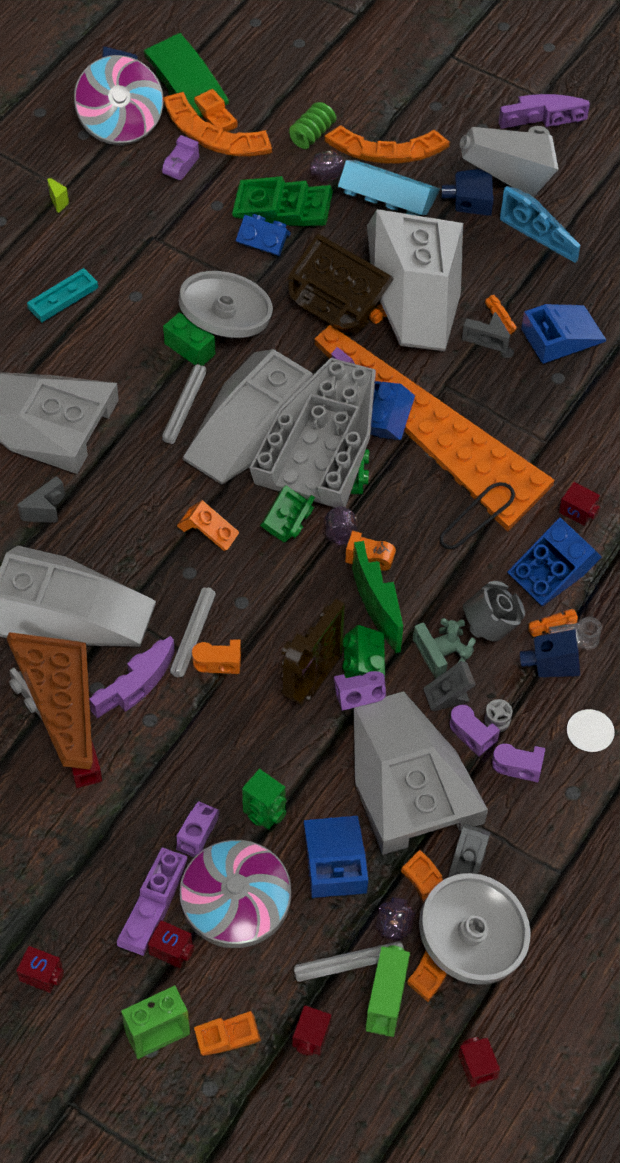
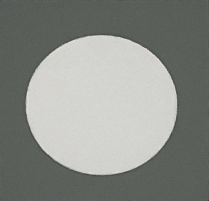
M586 709L575 713L569 719L567 734L570 741L577 748L587 752H598L607 748L613 741L614 726L605 714L597 710Z

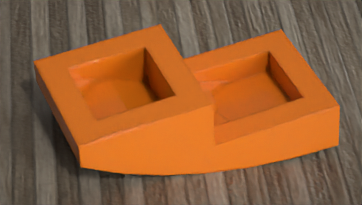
M213 89L194 98L196 105L207 122L224 129L226 132L237 128V120L227 111L225 101Z
M251 1011L227 1020L218 1018L194 1027L202 1056L241 1048L261 1041L255 1017Z

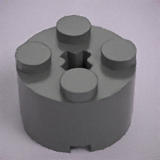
M490 581L463 604V610L471 625L470 631L475 637L499 641L516 628L524 618L525 610L520 598L516 593L511 595L507 591L509 587L499 581Z

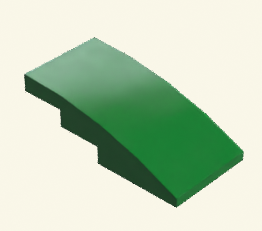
M181 33L144 50V57L156 69V76L168 88L169 96L184 92L189 104L200 118L203 115L196 105L194 98L211 89L225 101V105L229 104L227 96L207 65Z
M283 176L240 180L232 214L233 217L242 219L244 215L252 217V214L264 217L265 222L273 224V221H278L285 225L293 226L326 225L333 190L331 185L309 187L307 181L285 182Z
M364 541L354 542L352 570L359 594L378 631L384 633V639L395 653L401 652L403 622L394 582L383 583L379 561L368 562Z

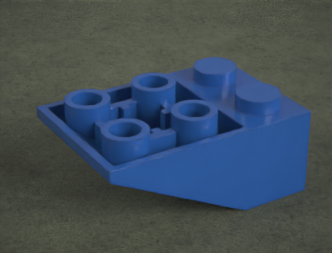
M544 304L524 311L521 330L542 364L606 342V338L584 305Z
M375 381L370 435L401 440L415 395L402 384Z
M560 517L507 573L540 605L544 606L583 577L602 557Z
M358 816L304 820L312 898L367 893V865Z

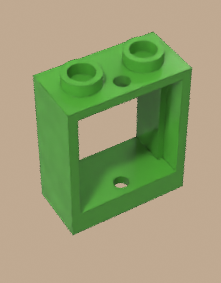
M381 946L367 1014V1032L394 1037L410 952L405 951L399 946Z
M176 986L170 987L121 1011L125 1033L137 1059L190 1035L188 1011ZM153 1002L155 1006L153 1008H149L148 1004Z

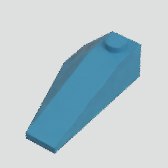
M506 187L503 193L500 220L576 263L581 245L537 199L517 188Z

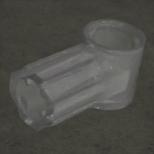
M586 617L579 623L553 626L548 629L549 634L576 629L578 647L591 650L596 648L600 642L602 626L597 619ZM584 632H591L594 635H587Z

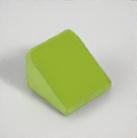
M49 178L47 180L49 195L56 211L59 213L69 204L67 188Z

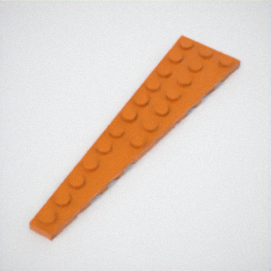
M329 325L315 338V345L329 359L332 358L331 353L338 347L352 358L355 364L375 369V381L402 384L415 395L404 432L430 457L434 458L440 467L448 470L460 486L463 485L470 491L473 499H476L487 487L494 483L503 482L511 485L515 492L514 501L494 518L506 531H509L554 486L555 480L332 325ZM497 486L492 488L479 501L487 508V512L493 515L510 500L511 491L505 486Z

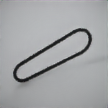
M498 482L487 487L441 533L439 538L440 544L446 549L459 547L510 506L515 497V492L511 485ZM505 486L511 491L510 500L455 545L444 543L443 538L445 534L492 488Z

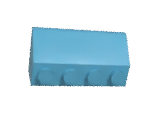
M346 160L338 187L344 188V193L357 196V193L365 195L364 200L377 204L379 200L385 202V207L398 211L400 207L407 210L406 214L416 216L427 215L440 188L356 160Z

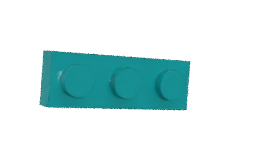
M83 268L28 301V309L41 322H44L98 289V282Z

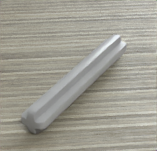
M196 364L193 367L162 434L165 443H175L206 375V368L204 366Z
M212 588L201 589L170 668V673L174 677L185 676L192 658V649L199 640L216 596Z
M397 941L294 966L295 978L300 982L378 964L381 946L388 947L394 945L403 949L404 947L402 942Z

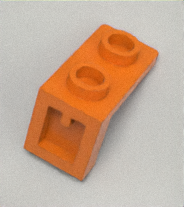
M203 500L191 506L177 525L183 532L192 527L194 529L198 528L223 551L229 549L239 534L237 529Z

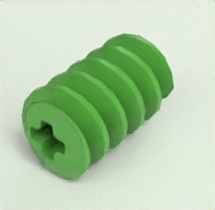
M322 102L314 103L290 127L289 134L293 143L302 149H309V146L313 145L320 138L321 134H324L326 129H329L331 124L335 123V112L327 104Z

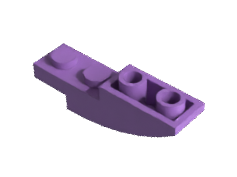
M539 94L520 96L518 104L500 107L498 123L501 129L540 121H543L545 127L587 120L590 103L588 100L565 95Z
M170 636L165 640H159L151 649L143 654L135 655L127 663L129 674L121 675L112 685L105 689H99L89 698L91 711L96 718L101 717L118 705L126 712L141 701L157 685L165 674L175 653L174 639Z
M161 848L140 889V897L117 940L118 947L144 956L148 943L160 920L163 921L188 856Z

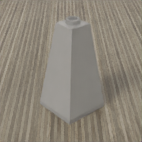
M471 127L460 140L463 159L532 197L559 170L553 138L548 134Z

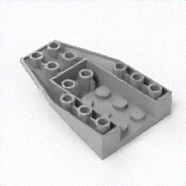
M377 209L367 225L370 264L390 274L394 279L380 298V302L396 338L401 346L445 351L461 295L463 223Z
M330 358L279 409L250 466L254 484L280 491L282 487L287 485L305 499L313 495L315 502L345 510L370 439L376 370Z
M0 372V443L12 452L78 474L88 456L86 444L101 417L109 419L119 401L117 383L54 375Z
M404 691L386 696L379 702L354 708L355 785L382 855L407 848L409 838L450 825L457 824L459 831H462L464 824L474 827L485 824L488 809L456 750Z

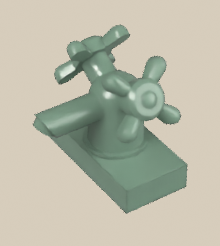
M442 618L440 623L445 627H441L439 633L446 634L434 639L424 622L414 626L413 641L435 679L447 670V662L444 656L457 652L461 656L459 662H465L474 652L473 646L476 640L473 637L467 646L461 643L458 635H463V630L459 627L465 625L464 620L457 622Z

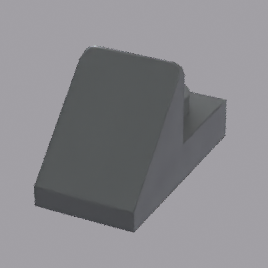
M494 312L489 325L480 321L466 319L462 340L507 353L510 334L498 314Z
M56 476L17 504L20 519L29 522H58L57 511L53 505L58 504L65 496L63 482Z
M460 661L423 689L431 711H438L469 702L466 692L476 684L468 663Z
M464 824L448 877L463 873L479 874L491 832Z

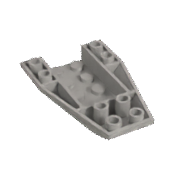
M274 349L254 352L224 383L186 451L183 460L221 485L251 466L279 409L313 374Z
M16 546L6 553L0 567V637L7 638L8 633L12 632L85 642L86 646H141L156 604L155 600L65 556L22 546Z

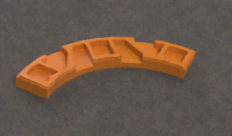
M184 92L163 97V103L173 122L186 136L197 141L203 147L234 156H259L272 153V147L266 130L251 133H229L202 120L189 104Z
M342 125L324 137L326 143L344 154L377 163L417 161L431 157L449 147V141L436 130L410 139V142L396 144V141H378L376 143L364 140V137L352 133Z
M421 850L401 868V872L416 888L423 903L433 888L443 881L437 867ZM425 950L420 964L407 980V984L429 1002L442 985L447 973L438 967Z

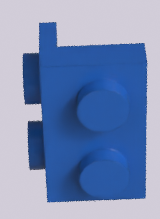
M252 214V217L244 215L236 242L280 256L286 237H290L291 232L286 228L287 225L281 222L273 221V224L265 222V218L256 214Z

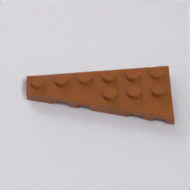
M9 632L7 636L8 644L62 765L65 767L90 769L93 759L86 643Z

